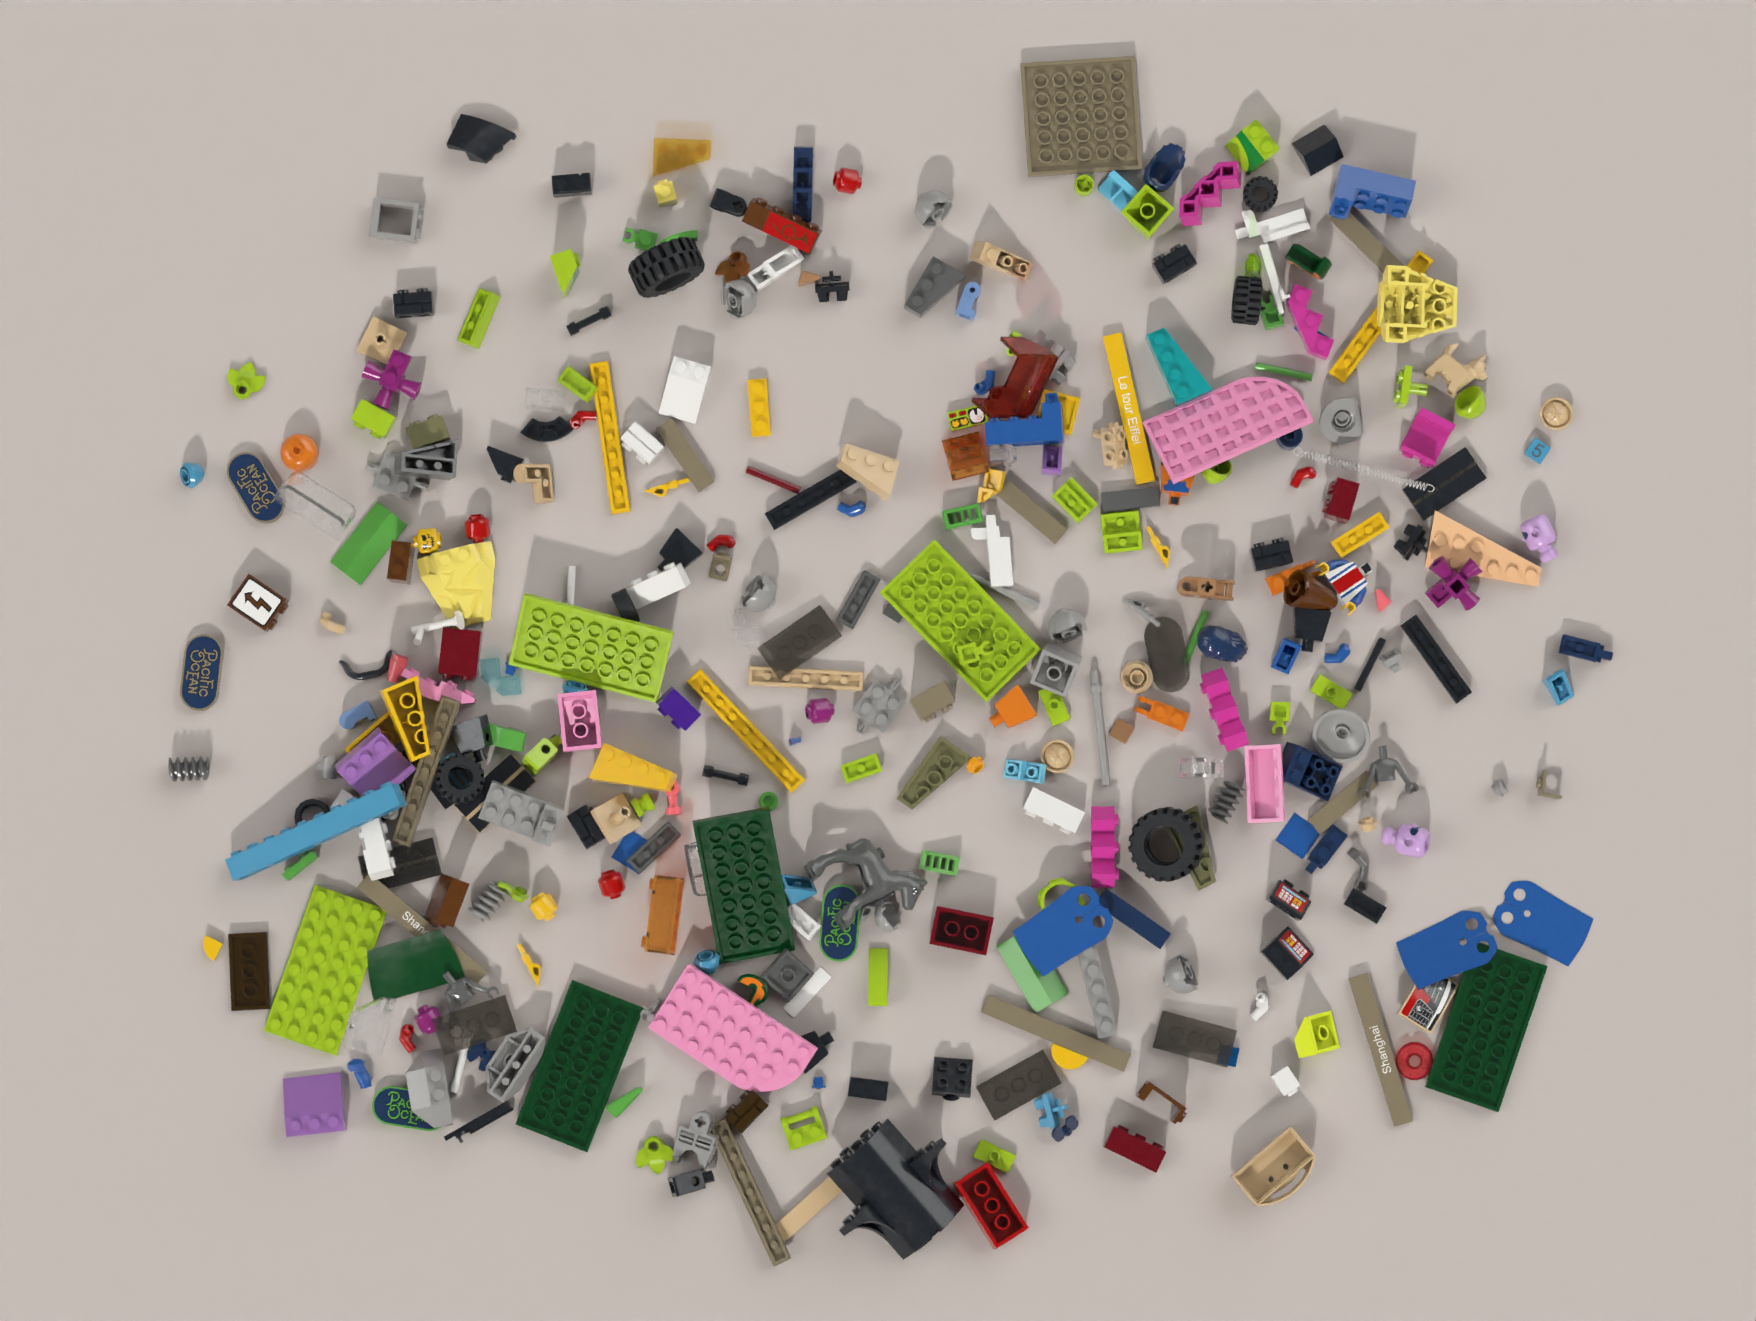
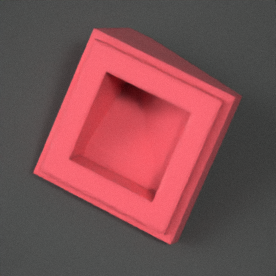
M1377 589L1374 594L1378 611L1381 612L1391 603V600L1380 589Z

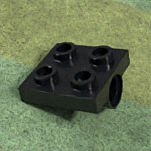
M934 1057L932 1095L942 1096L947 1101H956L960 1097L970 1098L973 1060Z

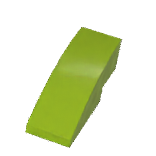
M869 948L868 1006H887L888 948Z

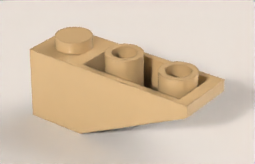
M976 241L969 258L983 266L1027 281L1033 263L986 241Z

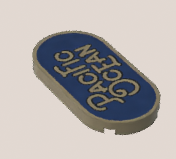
M249 452L235 455L227 466V477L254 520L261 523L275 522L284 512L285 499L265 464L257 455Z
M200 634L193 637L187 643L184 651L180 696L183 703L195 711L209 709L216 703L219 697L224 652L220 642L211 635Z

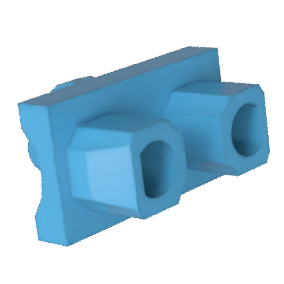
M1053 1092L1041 1095L1042 1097L1035 1099V1108L1037 1110L1045 1108L1046 1111L1045 1116L1039 1117L1040 1127H1050L1052 1129L1056 1126H1061L1059 1118L1064 1117L1063 1110L1068 1108L1067 1104L1061 1105L1060 1098L1054 1100Z

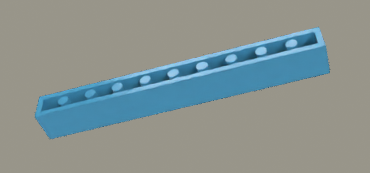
M386 782L380 785L381 789L366 791L363 793L364 796L359 799L354 797L347 800L346 805L341 806L339 804L330 808V812L326 814L321 812L314 815L313 820L300 821L297 823V827L293 829L291 827L285 828L280 831L278 836L270 835L263 839L264 842L260 844L256 842L248 845L247 850L243 852L238 850L231 853V857L225 859L233 881H241L406 806L407 803L399 784Z

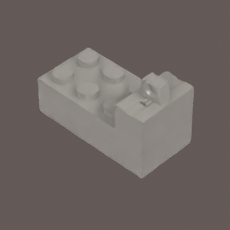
M493 780L478 818L530 837L533 841L550 847L565 807Z

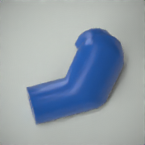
M986 370L985 380L974 385V391L977 394L983 395L993 389L996 371Z
M858 501L856 504L849 506L840 502L837 510L849 517H855L864 513L866 504L864 501Z
M1343 643L1335 654H1324V663H1342L1350 655L1349 645Z

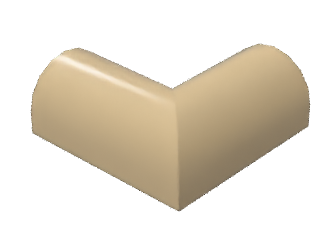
M519 464L515 467L513 476L517 483H532L534 504L554 502L550 464Z

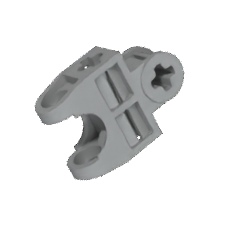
M706 1110L700 1111L692 1116L689 1126L684 1124L679 1126L673 1151V1160L680 1163L683 1155L688 1150H692L698 1156V1169L704 1171L707 1168L719 1140L718 1135L711 1133L714 1124V1117L711 1112ZM702 1117H703V1121L706 1122V1123L703 1124V1125H701V1124H702V1121L699 1120V1119L702 1118Z

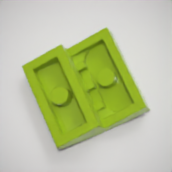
M1138 509L1100 513L1105 554L1143 550Z

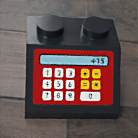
M1286 879L1283 882L1278 880L1266 897V900L1295 920L1300 921L1312 902L1308 899L1310 896L1302 890L1299 892L1294 890V885Z
M1289 926L1260 951L1285 980H1289L1314 955Z

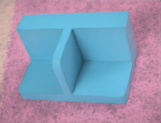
M1114 170L1098 188V191L1121 211L1138 193L1133 186Z

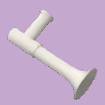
M457 610L455 616L446 620L411 627L412 634L416 635L413 643L417 646L421 645L424 632L434 629L458 626L459 629L463 630L465 622L461 611Z

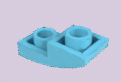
M1006 759L1003 777L1044 784L1046 764Z

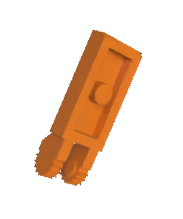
M1316 560L1296 565L1265 578L1271 595L1274 596L1284 592V587H1288L1290 583L1288 580L1289 576L1298 569L1303 570L1314 566ZM1320 570L1314 571L1310 575L1317 577L1321 572Z
M1143 696L1138 697L1140 702L1152 706L1149 712L1140 707H1134L1133 711L1147 716L1148 719L1183 732L1190 715L1189 713L1156 700H1150Z

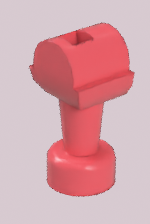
M676 780L671 792H665L669 802V807L666 808V815L681 814V807L677 806V794L680 791V787Z

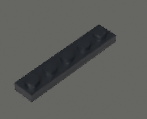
M838 470L766 512L765 516L775 531L854 485L857 481L842 470Z
M1417 615L1400 625L1455 704L1472 693Z

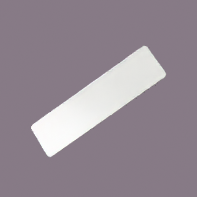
M820 967L783 1008L792 1017H795L831 979V976Z

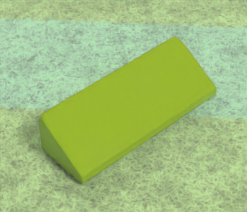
M478 288L457 341L476 349L480 348L500 296Z

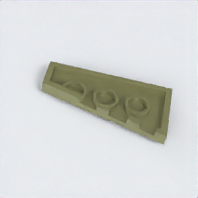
M940 736L901 791L897 800L913 810L972 757Z
M1196 805L1184 811V813H1189L1193 816L1192 819L1199 823L1200 832L1203 831L1204 835L1202 840L1205 842V848L1202 850V859L1199 860L1198 866L1190 873L1199 891L1217 881L1199 807ZM1165 826L1181 856L1184 843L1180 833L1172 827Z

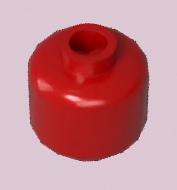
M840 168L834 173L833 186H835L838 192L854 194L857 189L861 188L862 178L859 177L857 170Z
M483 514L469 515V518L464 522L466 537L473 540V543L484 542V538L490 536L489 519L484 517Z
M615 869L601 873L598 884L602 895L610 897V899L621 897V893L626 888L622 874L616 872Z

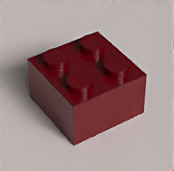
M1339 477L1332 481L1327 491V494L1330 495L1329 500L1327 499L1324 502L1322 512L1325 513L1323 518L1346 524L1350 520L1360 484Z

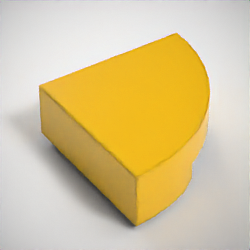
M205 935L203 941L204 951L211 960L215 961L223 943Z

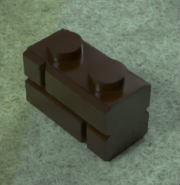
M746 1090L739 1097L741 1099L739 1104L736 1106L733 1103L725 1111L728 1114L725 1118L741 1133L769 1106L753 1090L750 1092Z

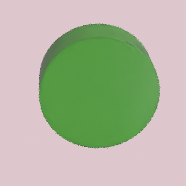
M765 792L760 796L759 804L761 808L769 807V810L772 811L778 806V797L773 792Z

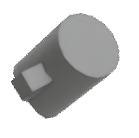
M324 756L316 765V770H321V778L337 779L335 764L339 761L335 756Z

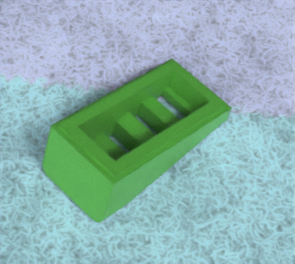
M980 503L941 512L945 531L984 522ZM971 509H975L977 519L973 520ZM967 510L969 521H965L963 511ZM958 512L961 518L960 523H958L956 513ZM952 514L954 524H950L948 515Z
M922 850L919 869L957 876L960 857ZM927 855L931 856L929 867L925 866ZM938 857L937 867L933 868L934 858ZM942 858L946 859L944 870L940 869ZM950 860H954L952 871H948Z
M637 1087L608 1104L605 1108L617 1118L639 1096L643 1089Z

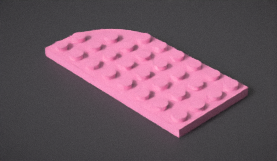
M1247 377L1238 379L1143 421L1142 424L1171 481L1175 484L1313 422V417L1302 397L1291 386L1273 378Z
M690 963L686 966L657 1012L654 1021L648 1027L735 1086L755 1092L773 1091L792 1083L803 1073L818 1049Z

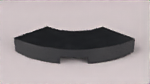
M559 416L549 422H540L532 418L520 433L534 441L552 442L564 438L574 429Z

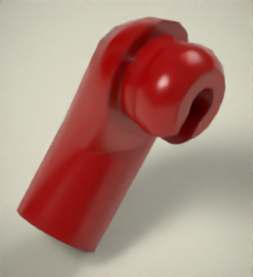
M578 411L570 420L571 427L578 429L586 420L596 421V411Z
M1310 466L1298 469L1289 485L1298 489L1303 479H1314L1316 477V470Z
M719 534L706 546L713 552L720 545L731 549L735 546L736 542L731 535Z

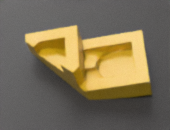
M986 468L983 487H979L977 503H983L1002 491L1006 471Z

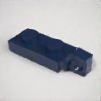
M1565 634L1562 635L1558 651L1559 654L1601 663V659L1611 661L1613 652L1605 651L1601 643Z
M1332 824L1310 852V856L1307 859L1311 862L1305 870L1312 874L1317 867L1322 869L1348 835Z

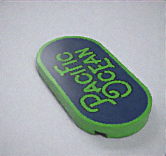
M835 885L825 893L822 901V927L820 928L819 945L822 953L832 961H845L855 953L858 945L861 908L856 911L853 923L844 931L840 929L834 918L838 911L842 910L850 901L859 896L856 890L848 885Z
M384 1087L373 1098V1113L384 1124L424 1131H434L440 1128H433L411 1111L408 1088Z

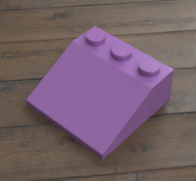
M379 727L335 764L338 773L362 797L366 791L381 789L380 785L386 782L400 784L416 770V767L409 762V759Z
M341 1072L283 1079L286 1137L347 1130Z

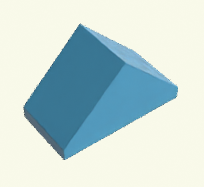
M1563 669L1542 680L1558 706L1574 696Z
M782 874L784 891L790 905L816 895L817 890L809 877Z

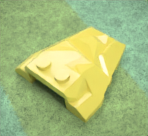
M1386 265L1383 272V280L1378 284L1377 325L1381 327L1383 341L1404 343L1427 334L1455 327L1457 323L1458 288L1438 279L1427 277L1424 273L1413 271L1407 266Z
M491 541L469 544L417 559L421 579L447 619L455 616V612L459 610L464 617V627L491 620L494 569L496 565ZM452 626L454 629L459 628L458 626Z

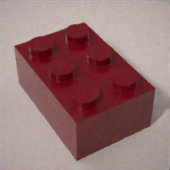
M937 906L929 944L986 956L994 917Z

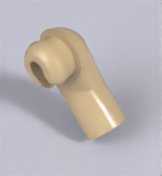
M323 612L320 623L329 631L343 634L345 625L330 621L332 615Z

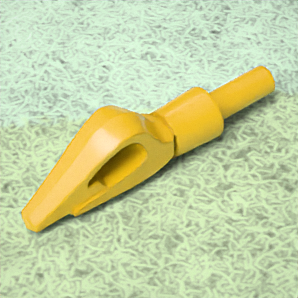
M688 477L678 481L675 479L644 491L664 497L669 489L678 488V485L690 481ZM656 490H663V493H656Z
M1148 526L1146 529L1151 537L1150 541L1167 569L1170 549L1167 546L1161 545L1158 536H1155L1151 527ZM1163 550H1167V558L1164 557Z
M520 943L517 947L522 954L521 958L538 987L541 966L532 962L529 953L526 954ZM535 967L538 968V976L534 973Z

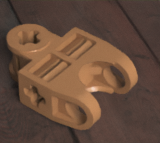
M1187 576L1180 580L1177 585V591L1184 597L1234 601L1232 591L1235 581ZM1182 583H1189L1191 585V590H1184L1182 588ZM1204 586H1207V588H1208L1207 591H1205V589H1203Z

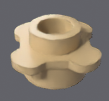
M1371 816L1361 819L1362 821L1358 822L1363 832L1377 829L1376 824H1378V821Z

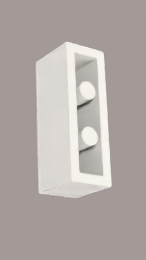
M672 562L664 566V570L661 572L654 570L647 574V578L642 580L639 577L630 582L631 585L626 590L636 609L679 591L691 583L681 562L676 565Z
M1034 787L1023 806V809L1026 810V815L1035 818L1037 815L1043 818V823L1051 827L1055 824L1061 827L1059 831L1067 835L1076 833L1085 812Z

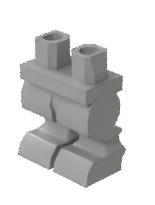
M1041 329L1017 360L1024 366H1028L1030 370L1049 382L1051 380L1058 385L1066 377L1058 371L1059 367L1063 365L1070 371L1076 363L1069 355V351L1056 341L1046 339V334ZM1035 350L1041 352L1042 355L1035 354Z

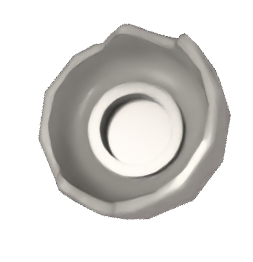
M887 901L876 908L874 912L875 923L882 931L892 932L898 929L897 926L901 924V920L892 903Z

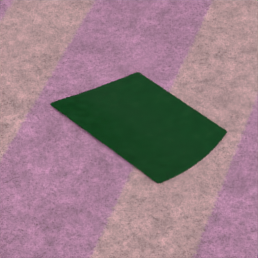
M441 930L367 951L369 981L375 1004L448 984L442 976L447 971L450 972L455 980L465 977L455 951Z

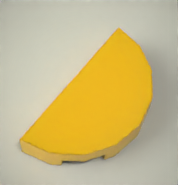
M1052 1043V1058L1057 1065L1064 1069L1072 1070L1079 1068L1088 1059L1086 1056Z

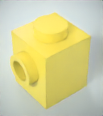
M665 179L656 182L657 185H654V190L659 208L678 203L672 181Z

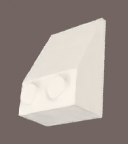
M674 356L659 414L696 424L712 370L711 366Z

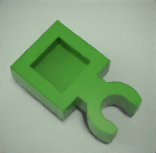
M626 228L625 231L631 233L632 236L630 239L623 238V242L627 244L635 242V248L643 251L649 250L656 245L657 233L639 229V233L636 234L631 228Z
M1269 295V303H1264L1263 299L1261 300V308L1264 310L1260 311L1265 330L1284 326L1282 314L1279 315L1277 307H1273L1274 298L1272 295Z

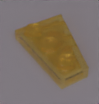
M654 138L653 176L711 159V140Z

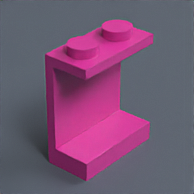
M1421 407L1399 448V451L1402 452L1401 455L1408 459L1413 457L1419 460V464L1426 468H1429V466L1434 467L1455 424Z

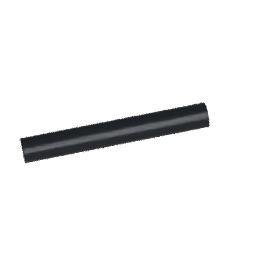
M1379 637L1354 687L1355 690L1361 692L1386 642L1385 639Z

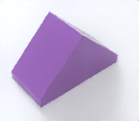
M1043 445L1041 475H1061L1063 447Z

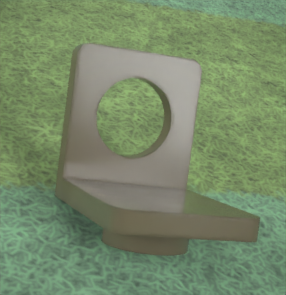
M718 552V555L713 554L709 577L727 581L732 558H729V554ZM717 565H723L726 568L724 575L718 576L715 574L714 569Z
M1542 770L1541 777H1538L1536 782V788H1539L1538 796L1562 799L1560 795L1544 793L1547 770Z

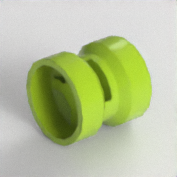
M1080 175L1075 181V192L1083 197L1088 196L1093 191L1094 181L1089 175Z
M648 792L642 794L639 800L637 798L631 800L638 817L643 816L645 811L656 809Z

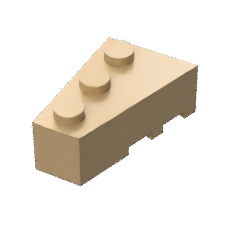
M845 443L840 449L836 467L854 480L861 482L866 486L865 488L872 490L882 500L886 501L891 495L900 460Z

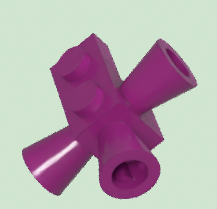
M393 349L385 370L370 360L367 362L362 378L379 381V385L382 387L372 401L373 404L389 410L393 392L398 394L399 391H402L413 400L417 398L422 382L407 380L404 375L412 359L411 356Z
M1444 556L1437 558L1431 563L1429 569L1441 579L1427 590L1425 594L1437 608L1442 606L1452 596L1455 600L1459 598L1466 611L1473 608L1479 602L1480 597L1469 590L1470 586L1466 581L1483 571L1471 558L1468 559L1459 572L1454 568L1451 570Z

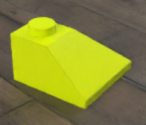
M1331 1010L1304 1017L1294 1039L1299 1058L1340 1048Z

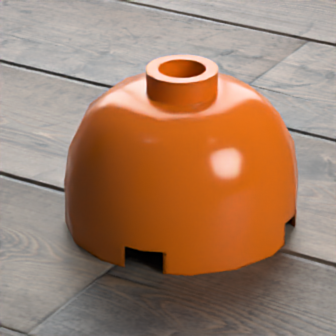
M294 434L286 438L282 443L280 455L287 468L295 472H303L314 467L318 461L319 450L315 441L308 435Z

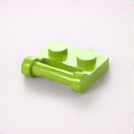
M816 1105L804 1112L789 1117H780L791 1151L827 1139ZM814 1116L816 1122L790 1130V1124Z

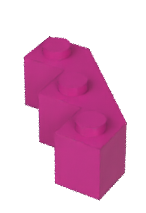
M1238 161L1218 162L1213 167V170L1207 176L1201 178L1187 195L1185 194L1180 198L1179 218L1183 226L1202 225L1203 208L1222 207V189L1241 188L1242 171Z
M1294 284L1290 298H1288L1286 303L1287 309L1293 318L1307 354L1326 360L1334 340L1317 333L1323 315L1306 309L1312 290Z
M1223 668L1202 674V683L1199 685L1202 694L1207 696L1211 708L1208 711L1211 719H1215L1219 731L1217 737L1220 745H1224L1227 752L1249 745L1246 731L1240 720L1237 705L1231 694L1228 679Z
M1091 806L1092 888H1115V880H1119V869H1115V853L1119 852V843L1115 841L1114 835L1115 826H1118L1119 817L1118 814H1115L1114 806Z

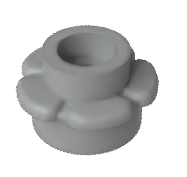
M1502 779L1493 780L1494 785H1492V789L1496 796L1500 794L1503 797L1504 794L1508 793Z

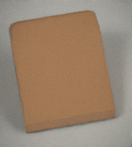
M802 271L798 287L818 283L821 277L817 274Z
M1118 718L1108 735L1125 745L1135 727Z

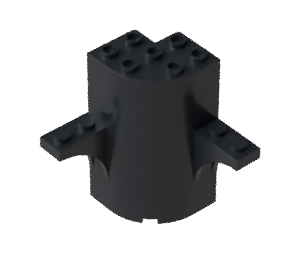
M886 1119L882 1123L880 1121L875 1123L871 1130L866 1129L860 1135L861 1139L855 1141L850 1146V1149L846 1147L839 1154L841 1157L835 1159L830 1164L832 1168L827 1172V1175L855 1205L851 1210L853 1214L848 1215L842 1221L843 1226L839 1231L843 1236L854 1229L871 1230L883 1237L904 1260L930 1242L932 1237L938 1232H941L962 1209L964 1203L948 1187L939 1171L938 1156L947 1143L942 1138L936 1142L932 1140L925 1146L924 1150L920 1148L916 1151L890 1120Z

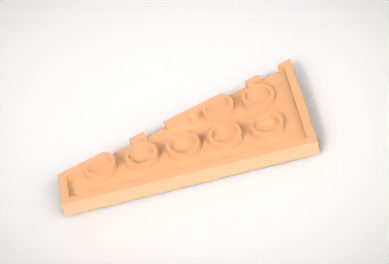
M1434 510L1424 567L1429 568L1434 560L1444 556L1451 570L1454 568L1459 572L1468 559L1471 558L1483 571L1476 576L1538 587L1541 567Z

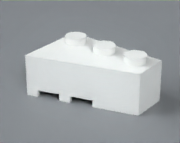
M381 817L360 826V832L358 833L362 841L368 874L372 881L393 876V868H396L394 857H390L389 852L392 850L391 841L386 838V833H389L387 823L382 822Z

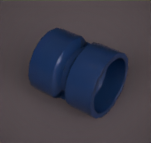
M1299 428L1276 438L1277 445L1283 450L1290 451L1295 449L1303 439L1302 429Z

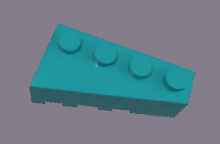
M1165 328L1146 335L1145 339L1176 407L1213 390Z

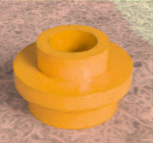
M980 756L972 757L967 762L966 770L977 774L985 765L983 759Z

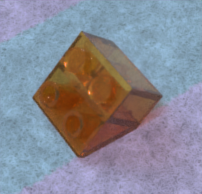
M979 431L942 440L952 481L989 472L987 457Z

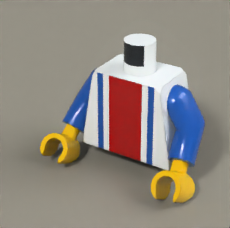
M1331 560L1315 566V568H1321L1322 573L1318 575H1323L1332 590L1337 594L1338 599L1343 605L1341 609L1347 608L1349 610L1347 615H1351L1362 603L1367 592L1366 585L1368 583L1364 577L1372 572L1371 567L1367 562L1357 567L1353 561L1349 563L1347 560Z

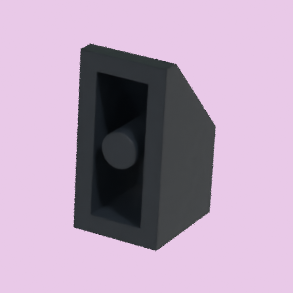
M487 446L486 450L497 474L501 476L500 480L510 484L512 481L516 482L513 476L514 469L517 465L524 464L525 460Z

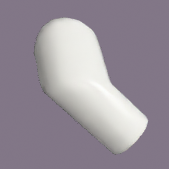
M1262 992L1256 995L1257 1008L1250 1014L1255 1021L1261 1018L1269 1009L1268 997Z

